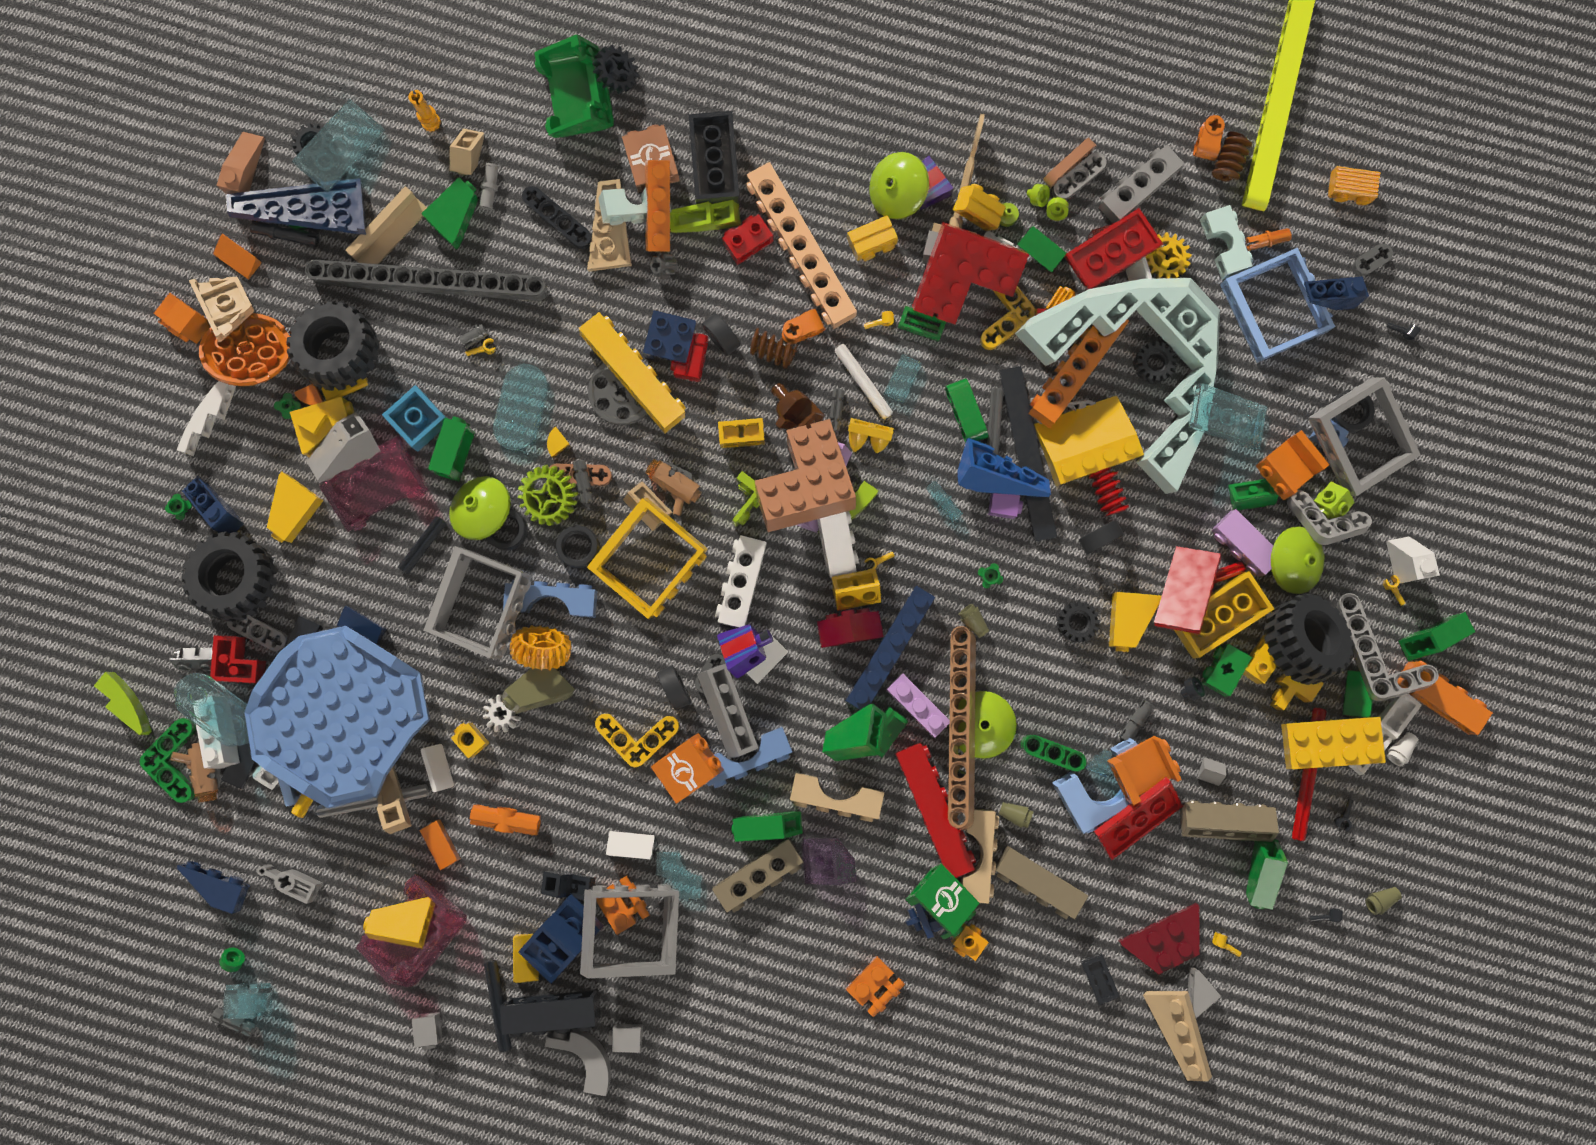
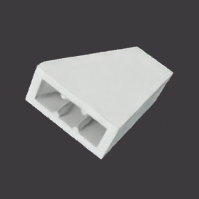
M1411 537L1386 541L1393 573L1399 578L1400 583L1440 575L1435 553Z

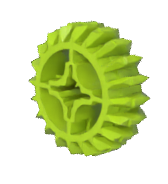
M544 465L542 469L536 467L534 472H527L528 478H522L521 481L525 486H519L518 489L523 494L518 495L517 498L523 499L524 503H521L520 507L527 508L524 515L532 514L531 521L538 519L540 525L546 522L548 526H551L554 522L559 524L562 522V519H568V513L574 512V508L571 505L577 504L573 497L577 496L578 492H572V488L576 484L568 482L572 476L564 477L565 470L562 469L557 472L556 466L549 468L548 465ZM547 478L543 488H534L539 479ZM557 484L559 485L562 493H560L557 490ZM548 491L551 499H547L548 496H545L544 492ZM534 498L538 500L539 506L536 504ZM553 503H562L558 511L555 513L549 512V508L552 507Z

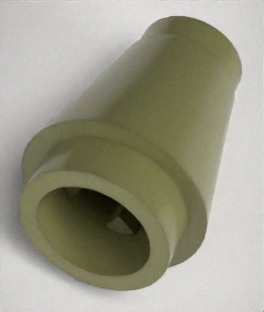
M970 604L959 612L960 621L976 634L978 638L989 632L978 607Z
M1003 802L998 815L1003 816L1020 828L1022 826L1028 828L1034 811L1029 810V807Z
M1396 887L1369 894L1368 898L1365 899V903L1372 914L1382 915L1397 903L1398 900L1402 899V895Z

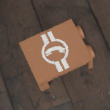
M651 125L646 130L639 132L636 130L630 131L625 136H622L638 193L643 192L646 187V160H670V184L680 181L664 125Z

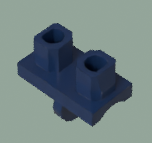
M920 903L914 905L918 915H916L914 908L908 909L910 918L905 920L906 925H914L915 930L920 931L922 930L921 921L928 939L934 937L936 932L943 928L933 917H930L929 912Z

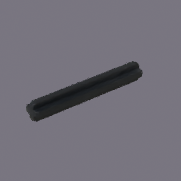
M490 960L484 963L498 1050L499 1052H506L512 1048L509 1034L502 1035L500 1006L504 1003L497 961Z

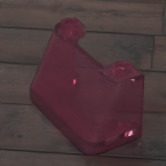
M401 436L394 437L379 445L380 452L376 453L372 458L365 459L355 464L353 468L344 470L336 474L332 479L320 483L319 488L347 532L353 529L358 531L367 525L366 521L369 516L405 497L417 500L426 494L425 491L428 490V487Z
M413 875L405 883L403 891L408 897L405 902L429 897L435 903L423 949L369 939L366 934L356 946L357 950L387 983L404 987H411L419 982L467 920V915L460 908L417 875Z

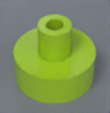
M1035 184L1032 189L1027 191V197L1030 198L1033 206L1044 207L1049 200L1050 189L1047 185Z
M1056 197L1048 202L1046 213L1050 219L1060 221L1067 217L1069 204L1065 199Z
M1004 203L1003 205L1006 208L1001 217L1000 225L1009 227L1017 221L1019 211L1014 204Z

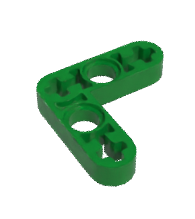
M188 718L176 720L140 757L142 769L173 800L179 803L189 802L195 796L192 783L169 761L172 752H177L196 732L195 722ZM181 724H188L186 727L188 732H182L178 736L173 735L178 734L182 730ZM167 738H170L174 744L170 751H166L163 748V742ZM158 753L162 754L154 759L155 765H149V757H155ZM166 770L171 771L173 774V779L170 783L164 782L162 778ZM179 788H187L185 792L187 796L181 797V790Z

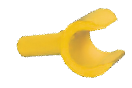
M892 311L882 312V319L866 323L864 327L868 329L878 325L891 326L894 323V314Z
M491 338L486 339L482 346L465 351L466 356L482 352L493 354L496 351V347L488 349L486 345L494 343V340Z
M890 552L876 559L867 558L864 563L873 560L875 566L871 569H877L879 564L895 557L893 552Z
M1396 575L1391 576L1394 585H1390L1388 580L1385 579L1383 581L1384 588L1392 591L1400 606L1406 604L1397 587L1400 583L1399 578Z
M1217 932L1214 933L1212 940L1214 945L1230 951L1237 957L1241 956L1242 953L1226 943L1228 936Z

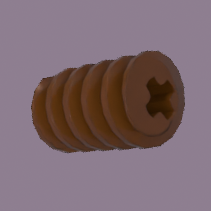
M1228 132L1227 138L1224 140V146L1220 151L1221 154L1218 156V162L1215 163V169L1212 171V176L1223 182H1230L1232 179L1238 180L1240 175L1237 172L1243 170V166L1240 164L1246 163V158L1243 156H1248L1250 152L1246 148H1251L1253 143L1241 133Z
M757 328L750 343V355L754 356L758 352L759 359L766 355L767 362H771L775 358L774 364L776 366L783 361V369H787L795 357L798 345L792 349V342L789 341L785 346L783 345L784 338L775 342V334L768 339L767 331L759 335V328Z

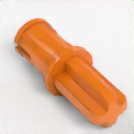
M1288 228L1273 232L1265 231L1264 234L1246 237V244L1255 242V244L1246 247L1248 251L1263 247L1271 248L1272 245L1290 241L1292 234Z

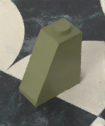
M531 668L505 689L501 698L507 709L513 710L518 714L567 700L572 696L575 689L555 668L551 670L542 669V671Z

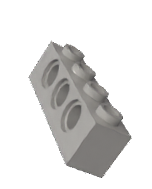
M1168 145L1162 149L1159 147L1149 155V161L1146 163L1140 162L1133 169L1134 173L1130 177L1124 176L1116 184L1118 187L1114 191L1109 189L1100 198L1102 202L1098 208L1113 224L1132 213L1181 170L1185 163ZM1151 167L1158 168L1160 173H1154ZM1135 181H1141L1144 187H1138ZM1119 195H1125L1128 201H1122Z

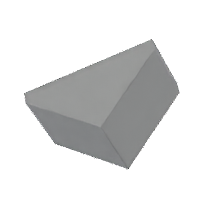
M1189 967L1188 992L1195 1018H1197L1217 1001L1221 995L1199 970Z

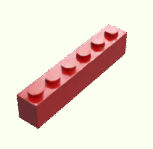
M917 743L896 752V758L943 866L955 878L975 870L973 864L976 863L972 851L966 850L964 843L967 842L963 830H958L949 823L948 805L946 803L948 794L945 788H940L937 782L940 776L936 767H931L928 761L931 755L927 746Z

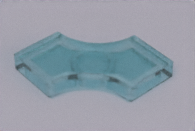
M657 851L656 875L669 879L674 884L676 890L679 891L680 899H701L702 875H696L685 868L680 858V852Z

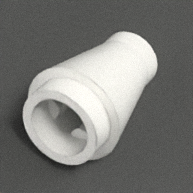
M1407 732L1404 737L1388 749L1387 758L1398 766L1407 764L1419 739L1414 734Z

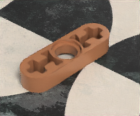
M1088 137L1044 177L1043 181L1052 188L1058 180L1085 159L1097 145Z
M553 464L549 467L556 466L559 470H565V473H568L567 469L569 468V475L572 477L568 482L577 485L573 476L575 472L573 464ZM586 464V472H588L589 479V469H593V474H600V470H604V473L608 474L607 477L603 478V481H600L598 477H592V481H590L591 486H606L611 482L612 472L607 466Z

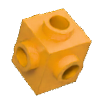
M963 923L962 932L951 940L952 944L955 945L953 950L962 957H965L967 954L976 961L989 942L981 936L983 931L972 923L970 926Z

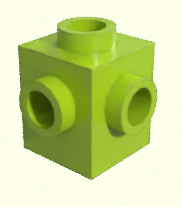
M1330 482L1314 500L1327 519H1334L1345 515L1355 503L1349 490L1334 482Z

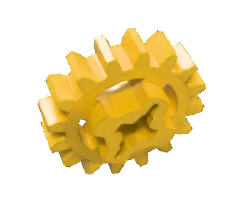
M1168 232L1163 235V238L1158 234L1162 243L1167 245L1158 248L1146 256L1148 266L1151 269V275L1157 274L1156 279H1160L1162 276L1164 278H1178L1179 274L1183 275L1186 272L1185 268H1188L1190 262L1187 260L1192 255L1186 253L1190 247L1189 245H1182L1185 239L1176 240L1177 234H1174L1172 238L1169 237ZM1169 267L1175 268L1173 270H1167V268Z

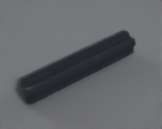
M438 516L434 518L399 564V570L405 574L411 572L446 526V522Z

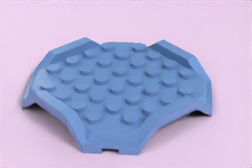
M347 626L298 636L278 653L251 692L245 710V719L252 760L300 793L329 809L347 805L348 803L378 798L386 776L411 739L430 721L428 706L425 701L422 674Z

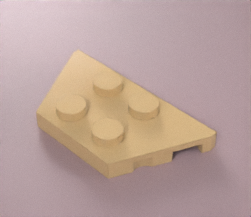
M226 277L224 279L209 278V282L198 283L196 279L189 280L218 342L224 340L254 312L238 277Z

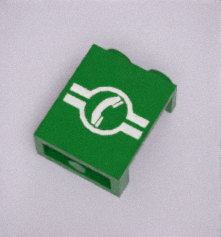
M942 863L931 868L905 899L911 906L920 903L945 929L941 935L943 939L958 936L963 930V923L969 921L976 914L975 908L979 905L975 897Z

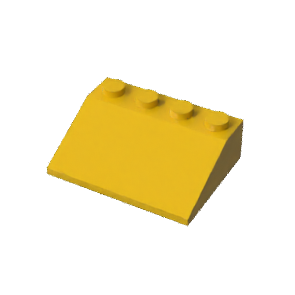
M1117 395L1096 402L1094 405H1087L1085 408L1060 415L1050 429L1040 423L1034 424L1055 486L1144 455L1137 433Z

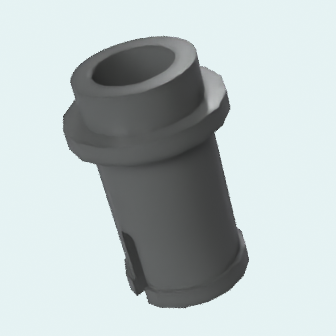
M476 324L474 329L460 336L459 339L463 346L468 349L482 339L485 341L489 334L482 324L479 326Z

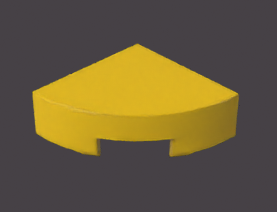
M314 411L307 412L299 416L294 423L316 435L327 415Z
M556 426L551 430L547 439V448L552 458L570 445Z

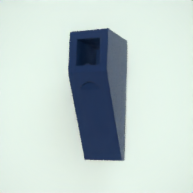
M1363 276L1304 282L1310 303L1333 310L1355 309L1369 297Z
M197 476L182 490L208 525L216 532L232 533L244 525V522L236 512L201 477Z
M193 861L177 866L180 873L211 907L231 914L241 911L250 886L243 883L244 879L236 876H230V878L223 876V872L217 869H203L201 864Z

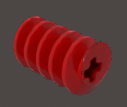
M1112 467L1089 475L1090 479H1096L1091 484L1092 487H1099L1094 494L1102 496L1097 501L1098 504H1105L1100 511L1108 512L1104 517L1129 508V505L1121 504L1127 498L1126 496L1118 495L1123 491V488H1116V485L1121 481L1113 480V477L1118 472L1110 471Z

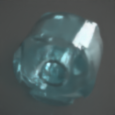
M248 983L226 985L223 1001V1019L272 1016L273 987H271V983L249 984V988Z

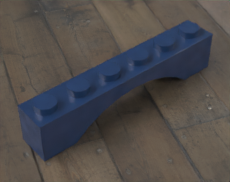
M918 586L914 587L884 639L845 701L859 710L871 704L935 599L933 595Z

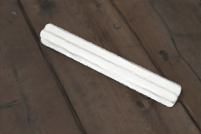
M839 345L835 349L839 359L882 419L890 417L893 411L846 345Z

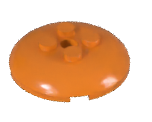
M252 313L221 342H218L210 327L201 339L199 357L208 374L222 383L233 386L257 385L272 379L286 367L290 359L287 354L289 347L286 345L287 337L290 336L279 321L263 314Z

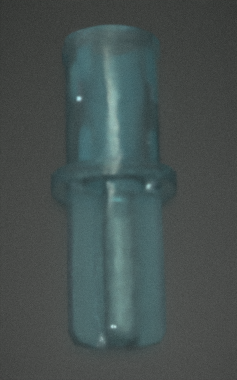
M936 481L927 486L926 490L937 502V507H941L952 522L963 514L951 500L952 496H948Z

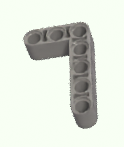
M1347 593L1340 598L1336 608L1340 611L1341 617H1344L1347 621L1348 629L1351 630L1352 635L1350 637L1354 643L1352 651H1354L1353 655L1367 692L1373 700L1384 701L1426 689L1438 680V671L1432 665H1422L1389 675L1360 599L1352 593ZM1343 601L1352 602L1354 609L1348 610L1344 608ZM1351 622H1359L1362 630L1355 631L1352 629ZM1359 643H1367L1370 647V651H1361L1359 648ZM1367 664H1375L1378 672L1370 673L1367 670ZM1423 671L1429 673L1431 681H1423L1420 673ZM1398 678L1406 679L1408 688H1401L1397 682ZM1375 685L1384 686L1386 694L1379 695L1375 691Z

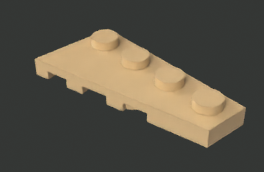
M620 179L598 182L588 272L632 266L626 222L620 225L603 223L598 199L602 190L622 189Z
M1146 991L1143 996L1187 1081H1209L1212 1075L1189 992Z

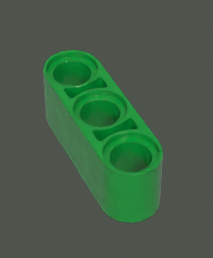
M965 378L946 385L945 391L965 443L968 438L975 441L988 438L986 425L968 380Z
M1026 735L1021 740L1020 746L1022 751L1030 756L1070 771H1081L1086 766V757L1079 751L1037 735ZM1033 738L1037 742V748L1034 751H1029L1027 742ZM1051 747H1056L1058 750V756L1055 759H1051L1048 756V750ZM1072 755H1077L1079 758V764L1076 767H1072L1069 763Z

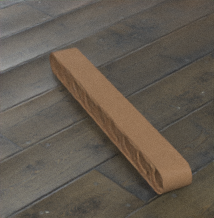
M958 626L951 632L948 819L954 828L967 830L974 823L976 637L966 627ZM964 633H967V640L963 643H960V636ZM963 655H967L966 663L959 665V659ZM966 677V685L960 688V679ZM966 699V707L963 710H959L958 705L960 701ZM966 722L967 727L965 731L959 733V724ZM965 744L966 752L959 756L958 748ZM961 767L966 769V774L963 778H959L957 774ZM964 790L966 797L963 801L959 802L957 795L959 791ZM960 813H964L966 817L965 822L959 825L957 817Z

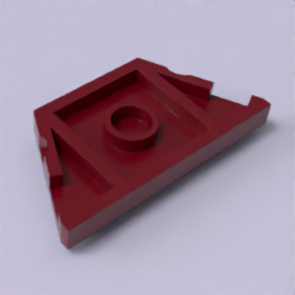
M1194 903L1118 940V942L1157 974H1161L1199 955V905Z

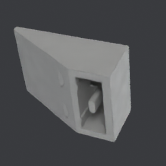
M355 412L335 423L306 462L318 482L321 483L332 479L336 474L344 470L353 468L355 464L365 459L372 458L376 453L380 452V449L359 414Z

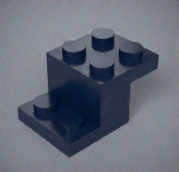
M570 895L518 951L550 983L582 951L584 906L573 895ZM596 917L594 937L604 927Z

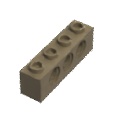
M788 837L715 885L712 890L725 911L729 912L732 910L734 913L745 906L743 902L751 897L754 900L764 893L762 889L768 885L774 887L783 881L781 877L789 872L792 875L802 868L800 864L803 863V859ZM781 858L785 862V866L781 870L774 869L772 867L774 859ZM762 871L765 873L766 878L763 882H756L753 879V873ZM736 884H744L747 889L746 893L743 895L736 894L734 891Z

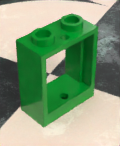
M453 416L452 420L444 419L428 469L438 476L459 482L475 431L470 428V424L465 423L464 419Z

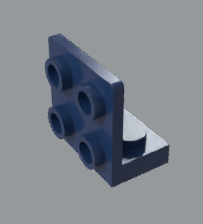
M654 310L643 349L645 359L654 361L655 357L686 363L696 321Z

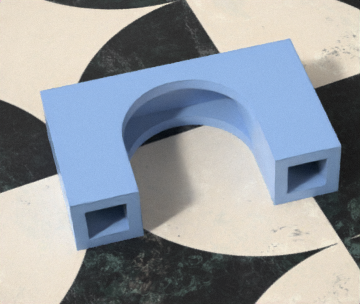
M1129 738L1110 748L1115 757L1138 744ZM1069 772L1052 782L1077 829L1083 834L1095 831L1099 824L1104 821L1107 822L1131 804L1126 801L1121 789L1113 798L1106 801L1090 799L1078 776L1073 772Z

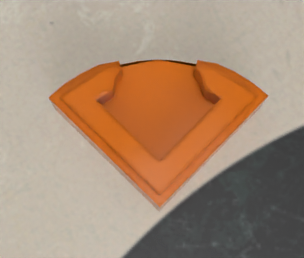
M313 384L294 392L295 396L305 404L315 405L324 402L318 388Z

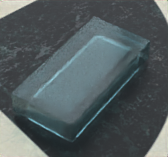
M902 354L883 395L904 403L922 363Z

